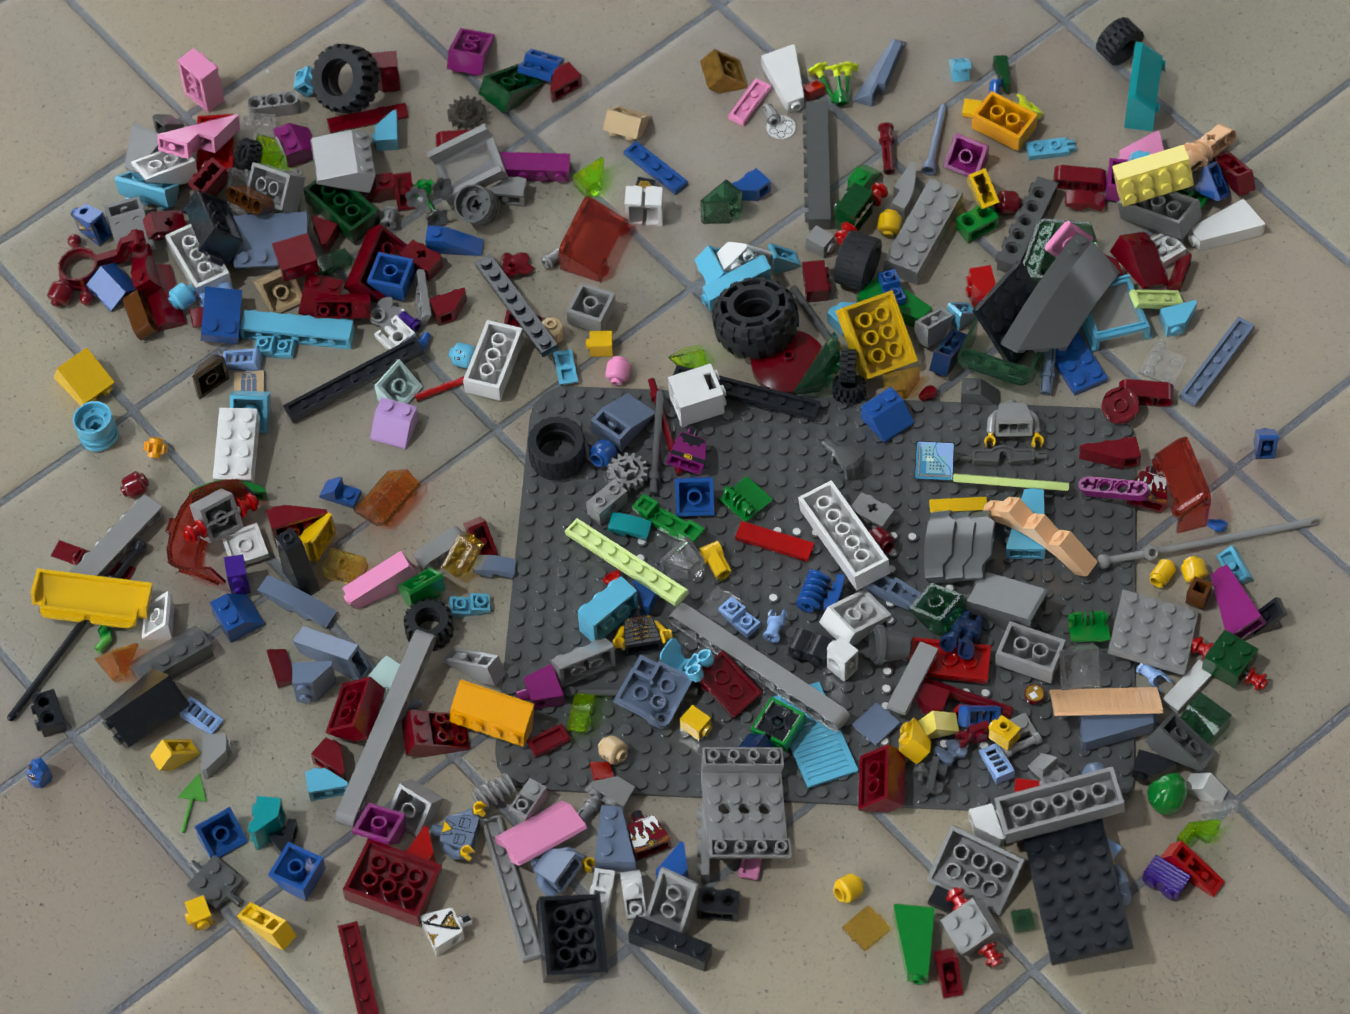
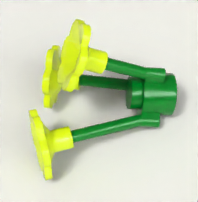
M827 62L817 63L808 70V75L810 77L818 76L822 80L830 96L831 103H835V106H844L851 99V74L858 72L859 65L852 62L839 63L828 66ZM828 69L833 71L837 81L838 89L834 90V94L825 79L824 71ZM841 72H844V77L846 78V91L841 86Z

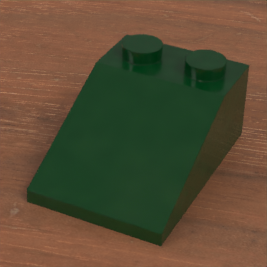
M519 64L484 76L478 93L487 102H490L504 113L517 108L544 83L539 78L518 73Z

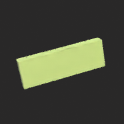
M1131 290L1129 293L1134 307L1140 309H1162L1183 303L1178 290Z

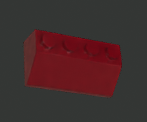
M382 224L369 229L343 288L350 293H369L371 302L378 303L386 296L367 283L378 252L399 256L407 244Z

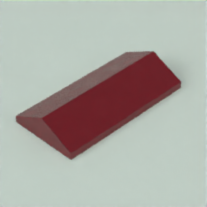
M156 264L162 288L148 297L146 296L158 329L157 332L184 326L186 321L183 310L180 308L176 309L168 300L170 297L169 291L176 286L171 265Z

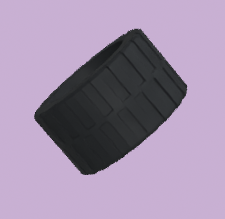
M854 230L848 232L836 258L833 272L834 282L862 291L873 280L882 251V241L879 238Z
M561 416L548 417L540 420L530 430L527 440L529 460L534 471L541 477L548 478L549 480L568 479L582 469L586 461L585 437L581 427L575 421ZM554 440L567 441L574 446L569 453L558 457L548 456L540 451L546 443Z

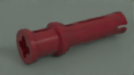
M889 122L878 125V131L880 132L879 144L882 146L883 173L885 175L895 173L893 156L895 138L892 133L894 125Z

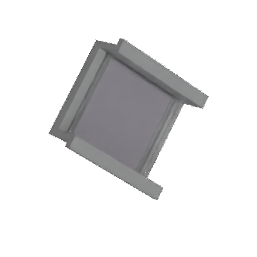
M485 123L427 152L429 158L436 166L439 177L448 178L452 182L453 192L449 194L447 199H443L450 206L454 203L459 190L466 185L476 184L486 187L500 179H509L495 138L487 129Z

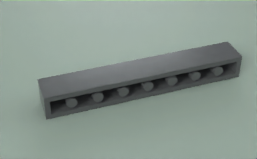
M828 101L806 102V109H802V118L806 120V123L803 124V134H806L807 137L803 138V149H807V153H803L804 164L807 163V167H804V178L808 180V182H804V193H808V197H804L805 208H808V212H805V223H809V230H812L816 225L824 230H831Z

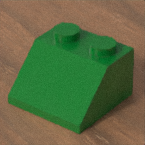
M431 567L397 585L408 607L412 603L417 604V600L420 599L421 601H425V598L436 599L446 590L443 574Z

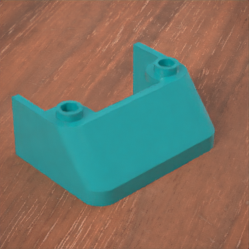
M1135 42L1124 128L1153 132L1155 113L1159 114L1160 103H1157L1161 71H1165L1166 60H1163L1161 54L1143 42Z

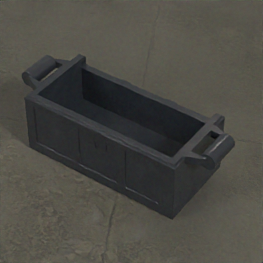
M196 189L182 209V212L188 216L199 243L198 251L204 253L209 262L218 266H222L224 262L230 263L244 242L226 201Z

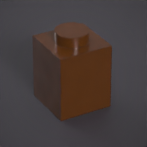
M1194 576L1187 591L1185 603L1204 610L1211 595L1213 583Z

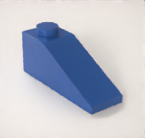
M427 226L425 243L426 247L430 250L437 251L439 254L482 256L483 239L444 226Z

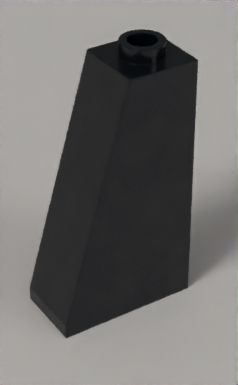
M291 527L275 537L283 573L295 588L311 596L319 591L320 587L302 540Z

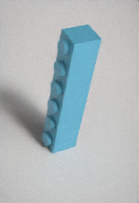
M243 310L239 327L242 339L256 340L257 336H275L277 340L294 339L296 344L341 349H351L355 333L353 321L348 319L314 318L310 315L299 316L290 313L279 314L275 312H258L256 310Z

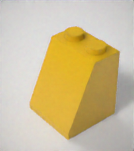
M87 347L59 366L53 377L80 406L91 401H98L97 398L102 394L103 396L109 394L113 390L112 387L114 385L112 378Z

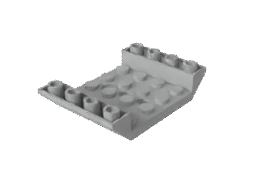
M702 748V799L706 850L710 858L792 857L790 838H787L781 775L784 766L782 748ZM726 807L729 813L722 814L719 808ZM746 807L749 810V813L742 814L740 813L739 808ZM765 807L769 810V813L762 814L759 808Z

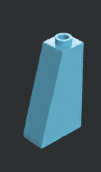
M761 255L703 286V294L701 295L703 305H707L709 311H712L720 293L725 288L728 289L730 284L736 281L740 282L749 277H766V279L771 280V267L765 256Z
M1024 489L1021 500L1033 513L1044 514V489ZM1012 528L1006 545V559H1045L1046 548Z

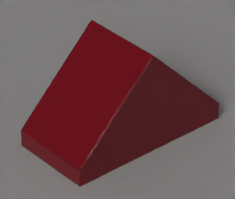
M312 216L313 228L322 251L326 255L340 235L338 224Z

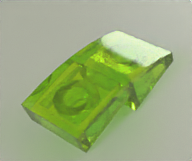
M575 694L568 720V730L587 732L592 720L591 712L596 702L595 694Z

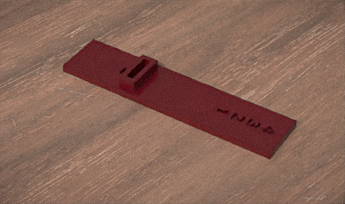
M406 103L326 118L329 132L333 134L377 125L393 110H396L398 120L409 118Z
M59 540L51 557L78 565L82 561L84 554L90 551ZM118 562L108 575H114L123 563ZM130 566L121 579L130 580L136 568Z

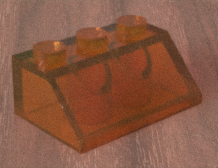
M407 469L388 470L353 511L376 526H388L393 522V517L405 508V503L417 494V490L421 485Z

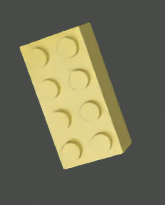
M1184 145L1112 166L1117 193L1123 207L1194 186L1190 159Z

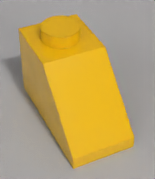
M191 739L161 740L150 757L159 770H175L199 756L200 752Z

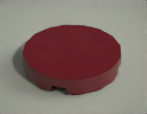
M1116 387L1108 391L1103 397L1101 405L1103 415L1114 424L1123 425L1130 423L1139 413L1140 404L1138 397L1130 389Z

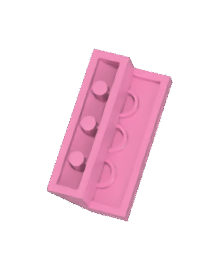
M561 800L494 838L497 845L506 849L510 861L520 866L587 829V826L572 805Z

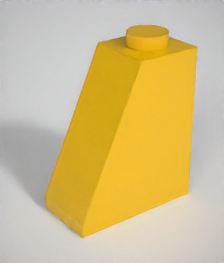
M986 168L968 175L966 179L972 197L982 209L999 203Z

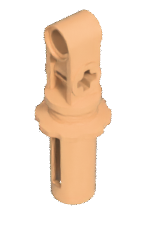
M1217 124L1202 138L1197 139L1194 143L1186 142L1184 147L1190 159L1192 173L1195 171L1202 172L1203 167L1209 165V162L1216 155L1231 145L1236 139V131L1222 124Z

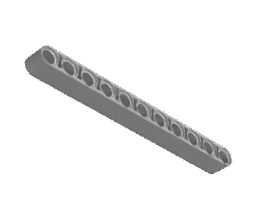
M681 602L668 616V620L673 626L716 654L723 650L744 673L832 731L838 732L850 718L849 712L844 707L687 604Z
M418 629L414 632L336 811L335 822L354 828L361 817L435 646L436 635Z

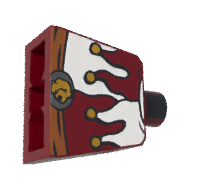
M1147 466L1146 471H1140L1134 481L1146 482L1150 488L1151 495L1144 501L1127 500V504L1162 513L1168 504L1167 480L1164 476L1157 475V468L1155 466Z
M637 810L630 815L633 822L627 825L628 835L636 862L671 848V838L655 815L644 817L641 810Z

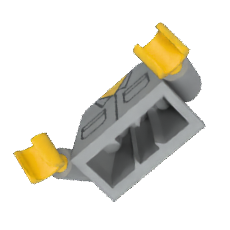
M1012 399L1006 403H1000L998 410H995L988 417L986 431L988 436L984 440L985 448H987L988 442H993V447L996 446L994 434L996 436H1032L1034 434L1031 446L1035 448V441H1039L1042 447L1044 438L1039 435L1041 429L1038 415L1028 409L1026 403H1017Z

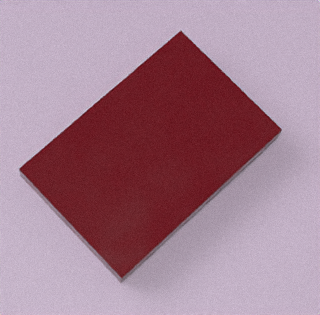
M723 650L714 657V663L710 667H702L704 677L698 682L733 719L763 694Z

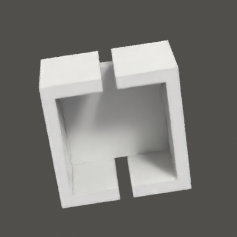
M626 186V225L642 226L643 211L647 209L646 226H662L664 211L663 187L651 186L643 189L642 186Z

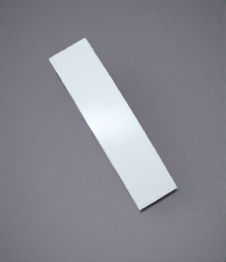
M595 868L590 894H600L603 928L605 929L616 872Z

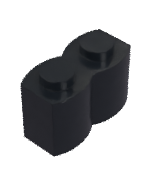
M797 628L788 646V652L795 660H807L816 667L826 666L827 647L833 640L826 636Z

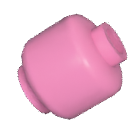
M614 356L607 362L605 377L613 385H622L623 382L629 380L631 364L624 357Z

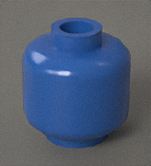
M606 439L597 441L589 451L590 461L598 467H606L611 463V459H615L617 456V449L614 443Z

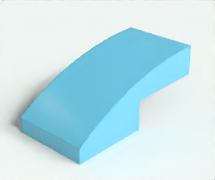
M572 349L553 352L559 385L578 383Z

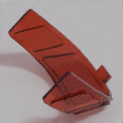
M239 479L212 482L189 493L187 499L180 506L175 519L169 518L165 530L169 534L166 549L167 563L179 569L178 572L210 585H225L226 580L212 567H203L204 553L208 542L199 536L197 537V542L193 544L185 539L183 532L185 526H195L190 504L221 488L232 493L234 500H245V495L248 493L253 495L254 493Z

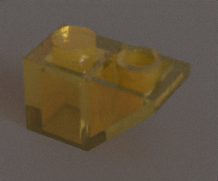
M909 367L905 370L884 373L882 376L884 391L892 387L903 400L906 399L920 380V368Z

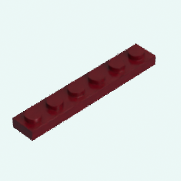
M354 921L338 925L357 1013L379 1014L358 922Z

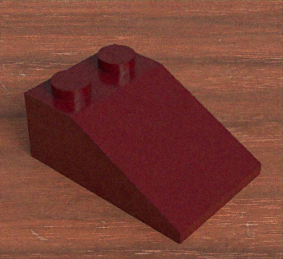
M1145 232L1123 234L1118 237L1110 253L1141 288L1167 286L1169 283L1156 245L1150 239V236Z
M293 505L274 506L267 509L268 522L276 548V536L291 527L298 536H301L306 528L328 513L327 509Z

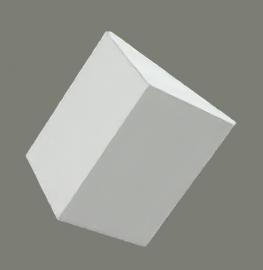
M167 591L150 602L148 617L143 619V640H170L172 638L175 604L171 592Z

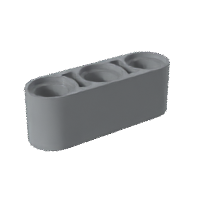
M294 91L251 96L247 100L249 115L253 119L294 115L301 109L299 96Z
M454 526L419 548L414 553L413 558L423 570L429 567L435 569L464 550L469 545L470 540L458 526Z

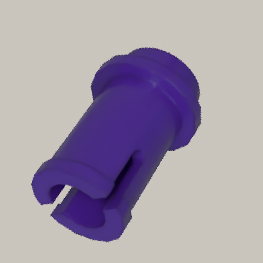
M402 311L398 317L414 332L421 328V322L418 318H413L406 311Z

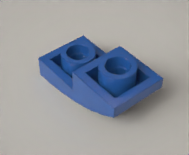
M892 269L877 273L882 292L886 293L893 290L897 304H906V296L901 288V282L896 270Z
M836 574V582H832V591H828V598H824V610L842 599L844 574Z

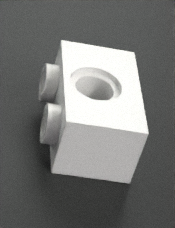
M841 636L836 641L833 640L827 647V668L845 682L858 670V650Z

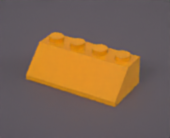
M460 679L450 710V722L512 744L524 746L533 728L534 704Z

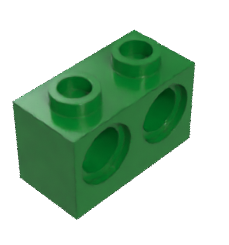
M977 205L969 212L962 213L956 218V230L968 244L997 229L999 225V216L991 206L982 209Z

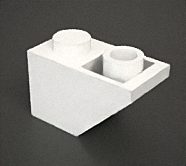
M993 804L969 809L968 819L973 834L1000 847H1004V833L1000 827L997 810H994Z
M640 870L620 873L626 919L635 918L636 915L640 917L646 916Z

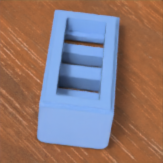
M258 348L229 350L223 353L227 369L261 370L263 355Z
M190 696L187 699L190 705L179 713L180 717L204 732L214 734L224 720ZM206 715L207 717L205 718V720L201 722L203 717ZM213 719V723L208 727L207 724Z
M997 743L979 750V754L996 785L1014 778L1015 771ZM993 750L996 751V753H993L989 756L986 755V753L991 752ZM997 756L999 757V758L996 759V760L990 761V759H992V758H994V757H997ZM1002 762L1001 765L994 767L995 764ZM1002 768H1005V770H1003V771H1001V772H998V771H997V770H1000V769H1002Z

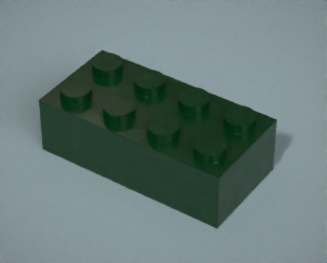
M316 180L303 189L306 203L324 219L338 224L339 232L353 244L362 238L369 229L380 224L379 210L355 190L317 184Z

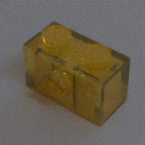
M471 533L459 534L442 568L456 578L467 576L484 543Z
M330 547L322 569L324 576L328 579L340 580L349 584L366 573L368 563L366 557Z

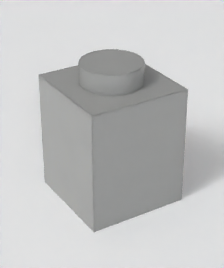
M817 225L806 237V249L822 258H825L835 248L834 235Z

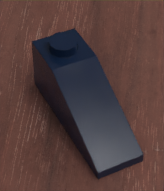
M953 329L934 351L929 371L934 372L938 376L947 377L953 370L970 335Z

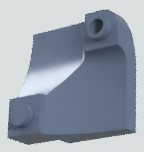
M640 654L613 703L647 720L648 724L659 729H665L671 724L678 707L693 681L689 679L687 674L659 660L655 662ZM658 718H664L665 721L660 722Z

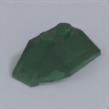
M833 331L792 392L793 394L820 392L824 386L828 388L833 381V378H831L832 374H837L840 370L841 344L836 332Z

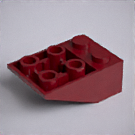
M409 710L401 722L406 756L429 757L470 749L467 727L450 722V713Z

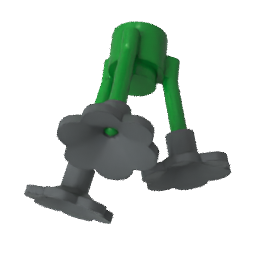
M439 177L435 183L432 179L428 181L420 179L416 184H413L411 191L405 194L409 207L421 209L424 204H428L431 210V214L426 217L428 226H442L448 221L447 212L434 209L428 195L433 190L434 197L447 199L449 194L453 192L451 180Z

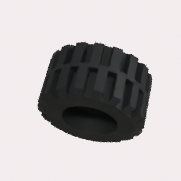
M1128 17L1118 18L1103 30L1096 42V50L1110 64L1114 66L1120 65L1134 55L1135 42H1143L1144 34Z
M425 598V601L420 599L417 600V604L412 603L410 605L411 609H407L406 615H404V628L407 640L411 641L414 632L418 629L436 635L433 651H437L438 647L444 648V644H448L450 638L454 635V624L450 608L445 606V603L442 601L438 603V600L435 598L433 600ZM426 621H436L439 623L432 629L419 627Z

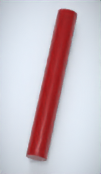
M465 376L414 394L415 399L420 401L463 385Z

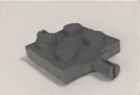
M214 855L203 866H200L195 860L191 861L192 864L189 863L188 867L194 870L196 874L188 882V888L198 896L204 895L206 903L218 911L228 901L233 902L237 907L243 904V900L236 895V892L245 882L244 879Z

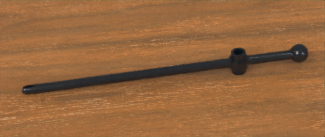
M142 539L136 540L133 543L132 552L114 575L105 574L103 577L121 579L137 556L147 551L148 544ZM89 620L76 624L7 715L9 721H13L31 698V695L35 693Z

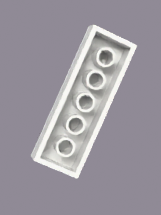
M832 480L798 497L800 511L856 590L891 573L888 558Z

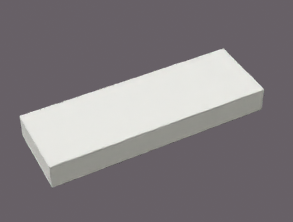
M1200 660L1162 699V703L1177 714L1213 676L1202 670L1203 662Z

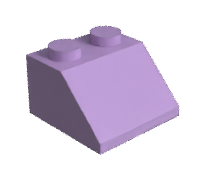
M382 397L374 414L370 440L406 449L419 420L417 407Z

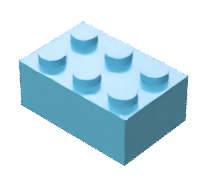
M622 576L617 580H612L606 589L596 593L590 602L583 604L579 608V631L591 642L605 638L620 626L625 619L631 617V610L638 608L637 590Z

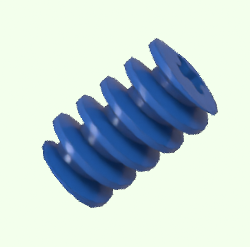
M809 570L796 600V606L800 610L812 613L814 610L820 609V603L823 602L822 597L826 595L825 590L828 589L827 584L831 582L829 576L819 570Z

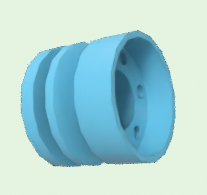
M91 401L77 408L72 421L81 444L87 450L93 452H100L113 446L118 439L119 431L110 408L105 403L99 401Z

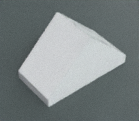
M1212 773L1190 774L1186 782L1187 794L1218 808L1228 791Z

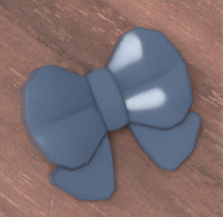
M952 739L946 740L947 751L939 746H936L933 750V755L939 757V762L945 766H951L956 761V758H965L968 751L966 747L960 748L959 742Z

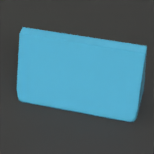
M1231 545L1216 555L1221 566L1223 567L1227 564L1241 585L1254 580L1238 549Z

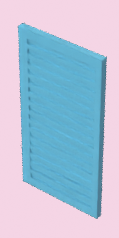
M820 682L810 684V686L825 695ZM777 695V696H774V697H773V698H775V699H777V700H779V701H781V702H783V703H785V704H787V705H789V706H791V707H793V708H795V709H797V710L803 712L802 710H800L799 708H797L796 706H794L793 704H791L790 702H788L787 700H785V699L782 698L781 696ZM805 713L807 721L793 741L790 749L807 788L809 789L857 773L858 768L841 730L834 732Z

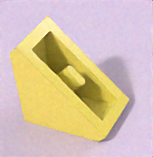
M932 711L918 721L929 739L959 732L956 713Z

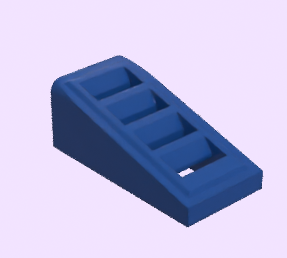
M960 705L958 725L968 727L983 722V711L984 721L987 720L990 725L994 719L997 720L1000 717L1001 707ZM990 711H992V721H989Z

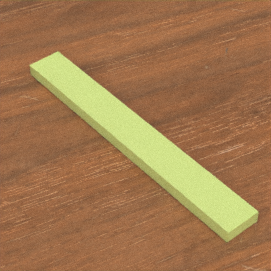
M578 518L564 531L568 537L677 607L689 594L688 589Z

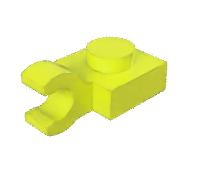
M1016 95L1020 99L1017 104L1038 114L1037 119L1042 117L1044 113L1032 102L1027 101L1024 95Z

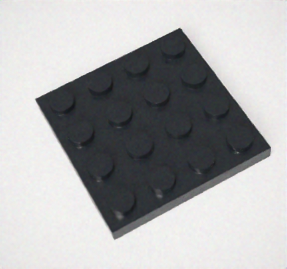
M1017 261L972 310L1007 367L1011 368L1017 364L1028 350H1025L1024 353H1016L1001 345V342L1037 286L1024 264L1020 261Z

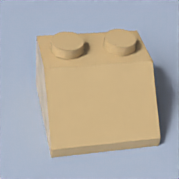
M617 105L607 109L603 130L608 131V135L625 136L624 139L635 141V139L637 140L642 137L651 115Z
M280 269L253 280L268 312L281 313L299 305L301 302L302 293L296 279L284 282Z

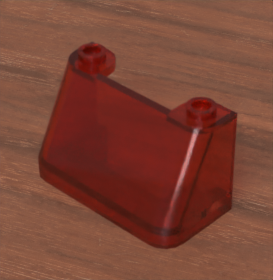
M585 196L559 248L560 270L602 282L604 276L606 277L609 273L610 267L607 260L619 236L623 237L630 231L631 224H629L628 219L596 199Z

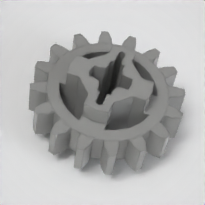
M625 452L623 457L617 454L618 459L612 458V464L607 465L609 483L614 479L622 487L627 488L628 492H630L631 488L638 490L637 485L643 486L644 481L648 479L646 461H642L641 456L635 458V453L628 456V453Z

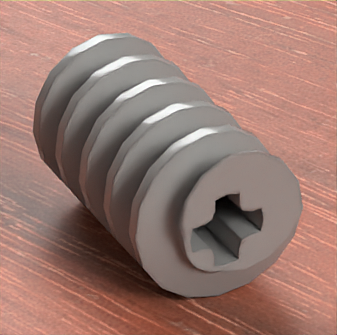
M504 773L502 774V780L496 777L495 783L490 780L488 781V787L482 784L481 791L476 787L473 789L474 794L471 793L475 803L481 801L490 809V802L498 805V798L504 802L505 794L512 798L511 791L517 792L510 777Z

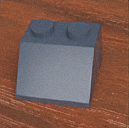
M332 661L293 663L292 685L297 702L310 703L317 701L336 684Z

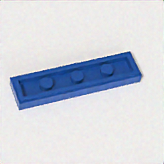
M635 141L624 151V156L674 195L688 185V180L639 142Z

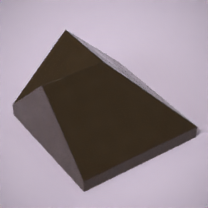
M212 355L200 363L192 378L199 399L230 379L223 356Z

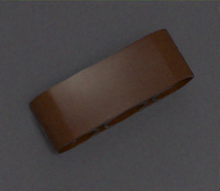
M246 185L229 186L226 189V198L230 203L255 215L268 214L274 211L275 204L271 197Z
M138 290L125 296L122 300L136 337L142 341L157 332L158 329L146 296Z

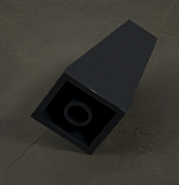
M151 669L99 715L103 719V726L114 734L112 736L114 741L118 745L122 744L130 747L186 709L190 704L170 675Z

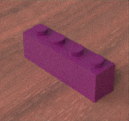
M500 152L508 177L526 178V181L570 182L571 158L569 153Z

